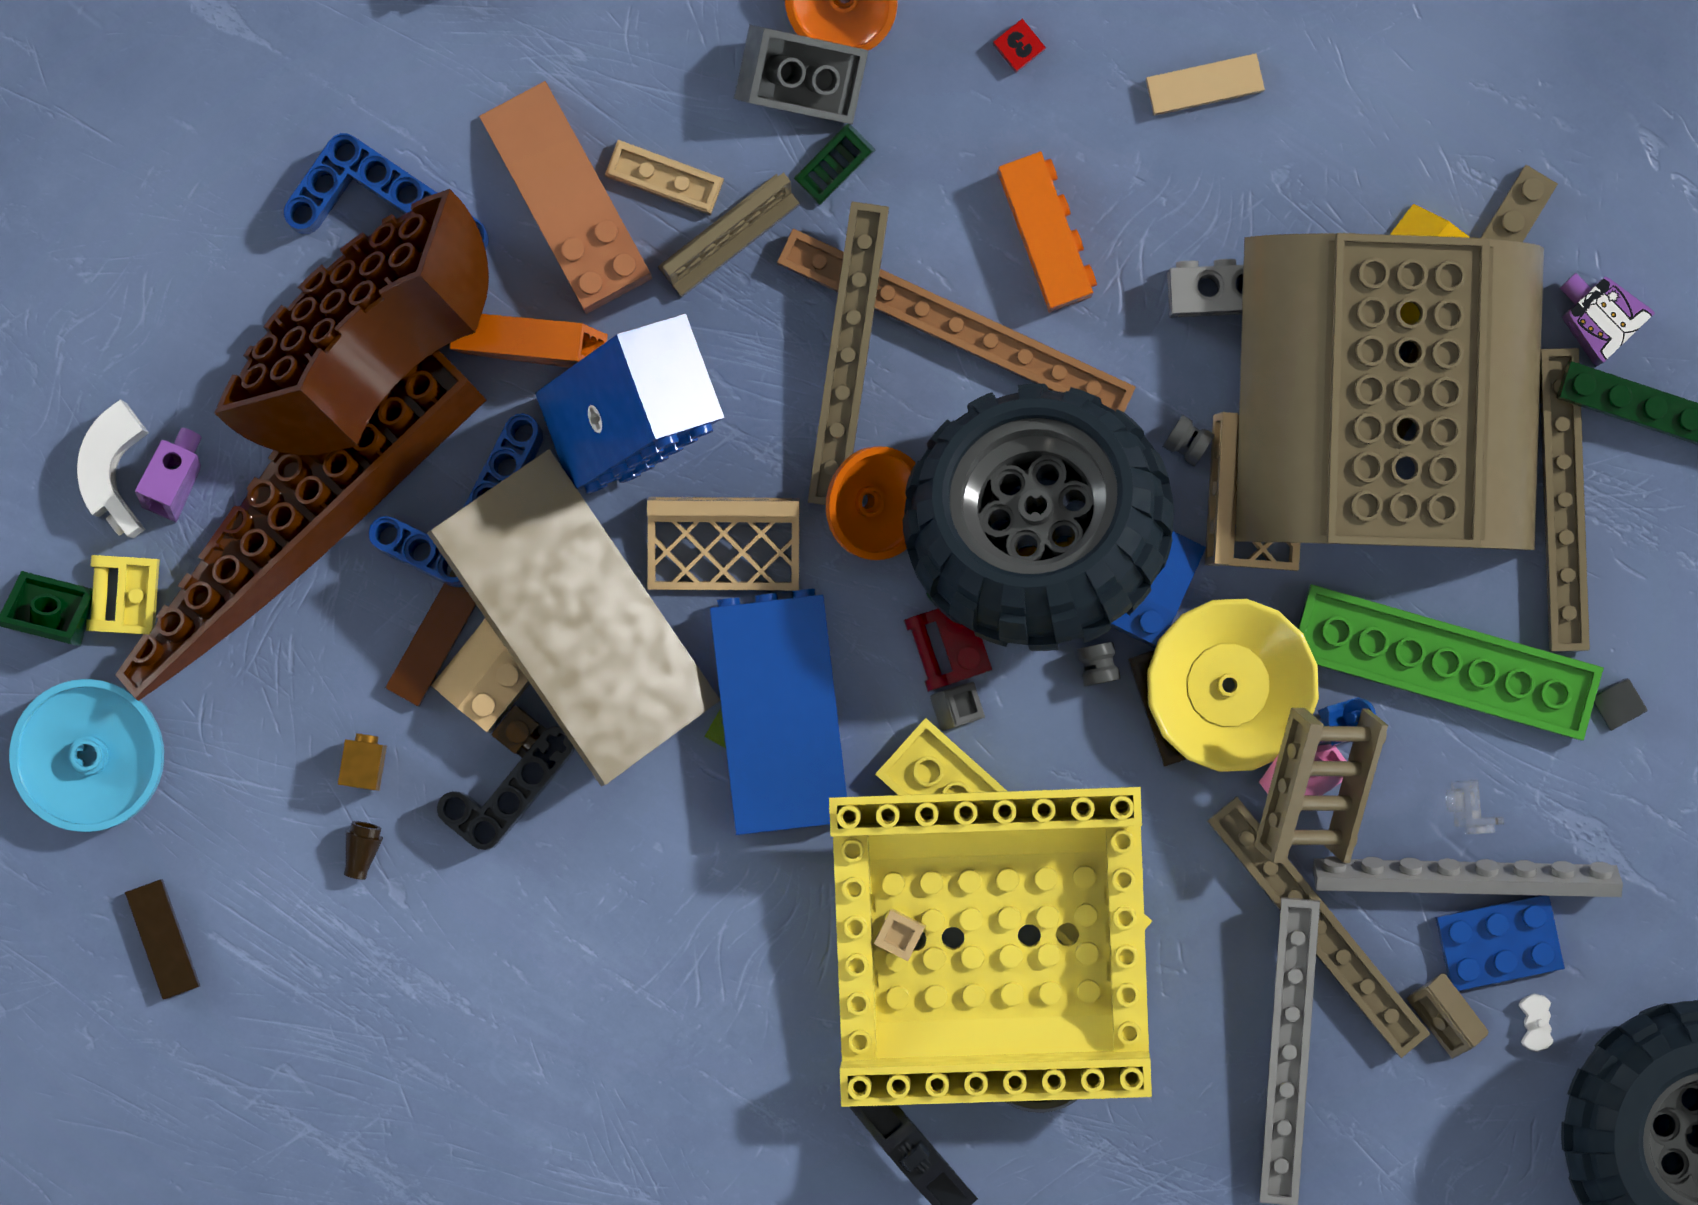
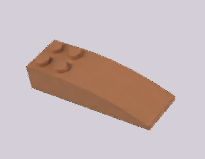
M546 81L479 116L586 314L652 279L648 267Z

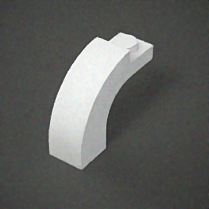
M122 400L117 401L104 411L87 431L79 451L77 478L82 498L90 513L100 517L109 511L110 515L106 517V520L119 536L125 533L126 536L135 538L146 529L121 497L116 484V470L123 454L149 434V432L129 405Z

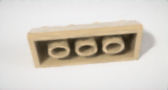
M485 618L431 686L483 730L491 733L530 685V682Z

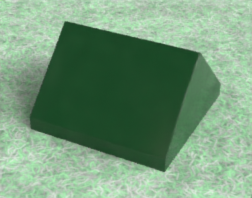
M21 571L0 613V627L81 646L92 604V588Z

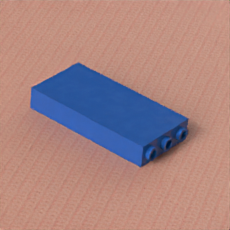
M815 589L792 591L793 598L778 600L777 593L756 595L755 603L740 604V598L717 600L718 607L710 608L736 835L830 824L829 798L847 797L824 596L816 595Z

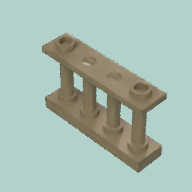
M1291 708L1254 846L1272 863H1286L1292 845H1324L1343 863H1350L1354 847L1357 844L1359 828L1382 746L1386 740L1388 724L1371 710L1362 709L1357 726H1324L1322 722L1305 708ZM1320 741L1353 742L1348 761H1314ZM1311 776H1343L1338 796L1305 795L1309 778ZM1301 811H1334L1329 830H1295Z

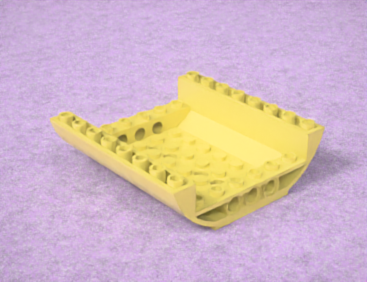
M1141 787L829 798L830 837H833L842 1054L840 1065L841 1107L1152 1097L1141 840ZM891 908L926 925L923 930L926 936V943L921 948L913 950L909 961L874 945ZM1070 923L1078 929L1079 935L1074 943L1063 944L1058 940L1056 932L1062 924ZM1025 925H1034L1040 931V939L1033 945H1025L1018 938L1019 930ZM956 927L963 932L964 941L960 946L951 948L944 944L942 934L947 928Z

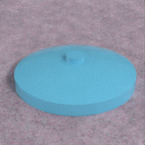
M72 680L44 691L23 711L11 737L9 748L10 771L15 787L23 801L43 820L70 831H102L131 819L145 807L155 793L164 766L162 734L157 721L148 707L141 700H136L125 688L100 680Z

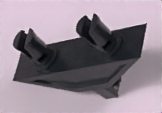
M898 1105L849 1107L887 1155L931 1205H972L978 1200Z

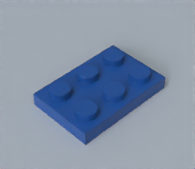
M1538 895L1435 917L1448 978L1458 991L1565 969L1549 896Z

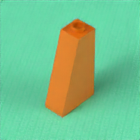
M481 314L476 333L451 342L450 349L467 355L570 368L606 343L608 334L583 323Z

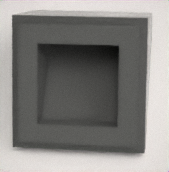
M1628 678L1597 694L1594 701L1610 731L1648 711Z
M974 682L947 689L930 696L941 731L985 718Z

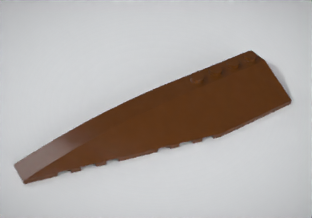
M437 350L412 368L408 375L400 380L384 397L368 421L357 446L321 455H295L273 450L268 457L271 462L259 479L254 477L246 488L248 490L246 498L240 506H234L198 556L201 559L198 566L191 575L186 573L178 585L181 588L169 607L164 604L156 616L158 618L157 624L150 634H143L116 672V677L132 696L140 701L205 654L267 605L329 551L486 402L485 397Z

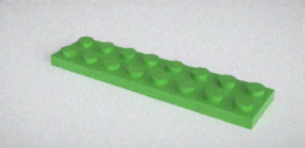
M1312 584L1309 586L1298 629L1304 634L1316 663L1320 667L1580 741H1584L1604 667Z

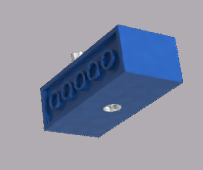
M686 314L615 335L535 392L562 468L576 489L585 488L587 494L606 488L608 483L619 480V483H624L640 477V473L654 468V464L669 459V455L682 451L684 446L698 441V437L713 432L711 425L724 418Z

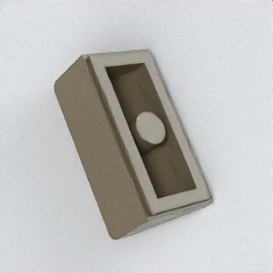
M1444 973L1436 976L1406 998L1452 1059L1477 1046L1489 1033L1488 1029Z

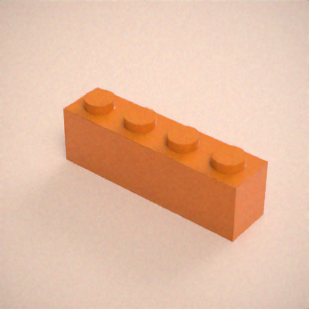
M1040 151L999 166L997 174L1048 312L1050 313L1091 298L1094 293L1092 287L1097 286V282L1090 264L1084 266L1079 252L1084 250L1083 243L1077 229L1071 231L1066 217L1071 215L1065 195H1057L1053 181L1058 180L1052 160H1044L1043 154Z

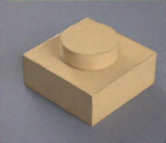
M891 908L874 945L909 961L926 925Z

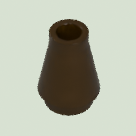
M352 821L350 829L346 830L345 876L359 880L367 878L368 870L383 840V837L380 836L381 827L367 822Z

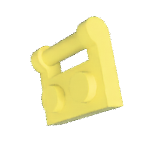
M91 555L90 567H94L91 618L86 621V631L150 634L155 627L160 560ZM109 568L118 569L115 621L106 620Z

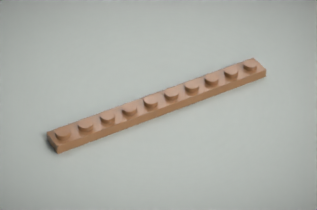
M792 229L777 261V265L838 292L844 252L796 229ZM880 269L875 310L1035 384L1045 383L1050 391L1066 392L1072 387L1101 398L1102 404L1115 411L1118 409L1125 412L1136 388L1135 386Z

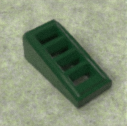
M846 124L794 179L821 205L876 150L851 124ZM845 138L861 152L857 157L841 143ZM834 149L850 163L846 168L831 155ZM823 160L839 174L835 179L820 165ZM812 171L828 185L824 190L809 176Z

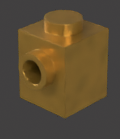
M356 733L355 741L345 739L338 785L380 791L387 746L378 744V736Z

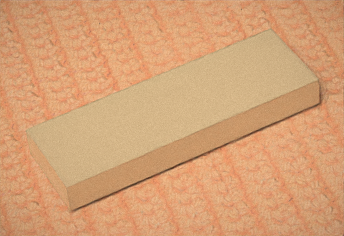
M1257 53L1146 77L1154 116L1257 94L1265 90Z
M617 140L605 172V177L711 215L724 182V178L621 140Z

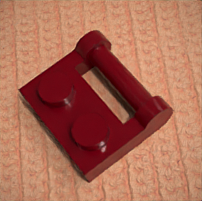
M938 608L904 620L907 631L911 630L928 679L924 681L928 692L992 671L982 638L975 636L974 631L962 624L951 621ZM933 622L937 624L952 672L943 675L925 626Z

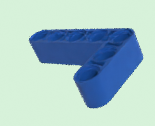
M340 133L329 140L284 207V217L286 222L300 234L315 232L328 216L352 179L403 214L412 211V203L437 192L356 137L348 133ZM345 144L353 145L355 147V154L351 160L346 162L337 160V151L341 146ZM376 165L384 166L386 168V176L382 181L378 183L368 181V172L372 167ZM324 175L332 176L334 179L333 187L325 193L317 192L315 189L316 181ZM413 186L417 188L418 195L412 203L404 204L399 201V193L404 187ZM302 206L310 207L312 209L311 219L304 224L296 223L294 221L295 211ZM473 217L486 250L489 243L488 233L483 224Z
M521 413L509 418L464 507L535 458L543 441V431L533 417ZM523 425L532 426L533 434L529 440L524 442L515 440V433L519 427ZM505 459H514L516 461L515 470L509 475H499V464ZM389 516L379 517L370 525L369 539L384 554L450 586L464 587L458 577H449L447 575L449 564L428 534ZM388 527L396 528L397 537L394 542L387 545L382 544L380 536L383 530ZM423 543L429 544L431 552L428 558L423 561H416L413 555L415 548Z

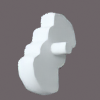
M1535 993L1524 997L1519 1002L1520 1009L1526 1014L1524 1026L1527 1029L1521 1043L1529 1050L1540 1052L1548 1049L1553 1044V1038L1550 1034L1552 1028L1549 1024L1551 1002L1545 996Z

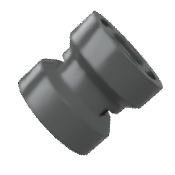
M1182 415L1162 447L1170 452L1181 453L1184 455L1185 461L1195 467L1215 434L1207 429L1199 430L1193 426L1191 419ZM1194 437L1189 447H1187L1186 444L1188 443L1190 438Z
M1113 642L1076 649L1078 660L1083 663L1085 670L1082 674L1084 687L1121 679L1119 668L1113 662V656L1115 655Z

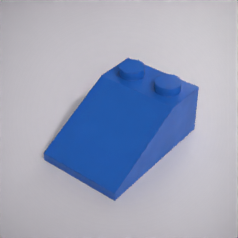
M1172 531L1173 541L1166 565L1151 585L1152 591L1130 615L1125 613L1110 624V627L1153 648H1156L1159 638L1171 626L1206 549L1205 546Z

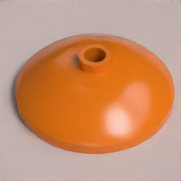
M785 0V8L790 24L797 35L871 50L889 33L896 18L898 0Z
M884 446L864 448L850 455L834 473L827 490L826 516L834 538L849 553L868 560H885L897 556L907 549L902 521L906 503L905 490L912 468L916 464L907 454ZM867 495L868 502L863 507L862 500L863 497Z

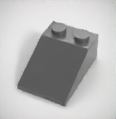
M749 24L734 99L853 125L869 50Z

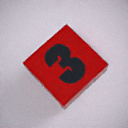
M1023 18L993 41L995 48L1016 73L1046 49Z

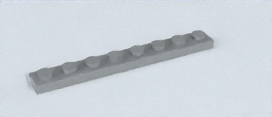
M1328 856L1325 859L1314 858L1313 860L1315 887L1319 891L1622 897L1623 882L1617 865H1610L1605 862H1594L1589 865L1572 864L1566 861L1544 864L1528 860H1519L1515 863H1499L1489 859H1482L1477 862H1459L1449 858L1439 861H1420L1416 858L1382 860L1377 857H1366L1364 859H1351L1350 863H1343L1336 856Z
M1281 897L1260 1203L1298 1205L1320 900Z

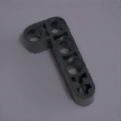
M561 727L548 728L536 740L483 807L467 794L452 791L444 794L437 803L439 818L473 847L482 850L495 848L571 757L575 750L574 746ZM563 734L566 737L563 744L567 748L564 752L556 750L549 759L556 762L551 768L546 760L535 756L539 749L542 754H546L552 746L548 741L551 736L560 737ZM532 762L540 764L544 772L542 780L534 785L527 783L523 776L525 767ZM507 792L516 794L519 799V807L512 814L504 813L499 806L501 796ZM455 797L461 799L466 807L464 815L457 820L450 818L446 812L448 801ZM484 821L491 823L495 829L493 840L487 844L481 843L475 835L477 825Z

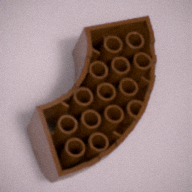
M451 189L412 203V211L399 218L391 214L382 219V225L367 237L362 232L340 249L343 255L327 269L321 264L297 287L302 293L288 308L281 305L263 327L267 334L255 346H249L243 355L248 360L239 376H231L214 414L244 438L263 447L283 453L321 455L357 446L376 408L390 390L408 375L412 368L443 346L464 336L476 333L488 292L489 271L487 255L481 234L472 215Z

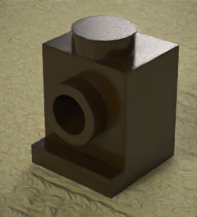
M515 705L491 735L511 752L523 758L547 729L519 706Z

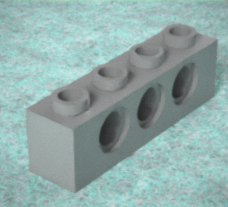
M1236 259L1214 260V266L1199 267V261L1176 262V268H1170L1167 273L1169 318L1241 315L1243 294L1237 291L1235 281L1237 278L1243 277V265H1236ZM1204 278L1213 280L1217 286V294L1212 297L1203 296L1198 290V281Z

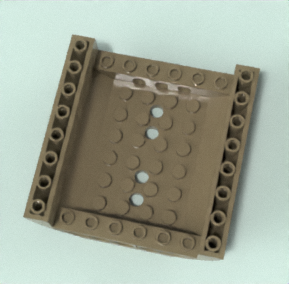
M1356 233L1277 234L1244 237L1235 541L1535 550L1544 248L1524 242L1467 237ZM1407 302L1415 304L1420 312L1418 321L1413 325L1405 323L1400 316V310ZM1405 341L1413 342L1418 348V357L1413 363H1406L1400 358L1399 348ZM1404 418L1412 420L1416 426V434L1409 441L1401 439L1397 434V425ZM1402 457L1410 458L1415 465L1413 476L1407 480L1400 478L1396 473V463Z

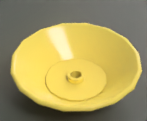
M1247 598L1211 600L1181 614L1159 638L1147 670L1148 706L1162 737L1187 760L1218 772L1253 771L1273 762L1279 754L1291 708H1305L1313 715L1319 700L1318 665L1304 634L1279 610ZM1226 678H1231L1235 683V687L1231 692H1226L1222 687V683Z

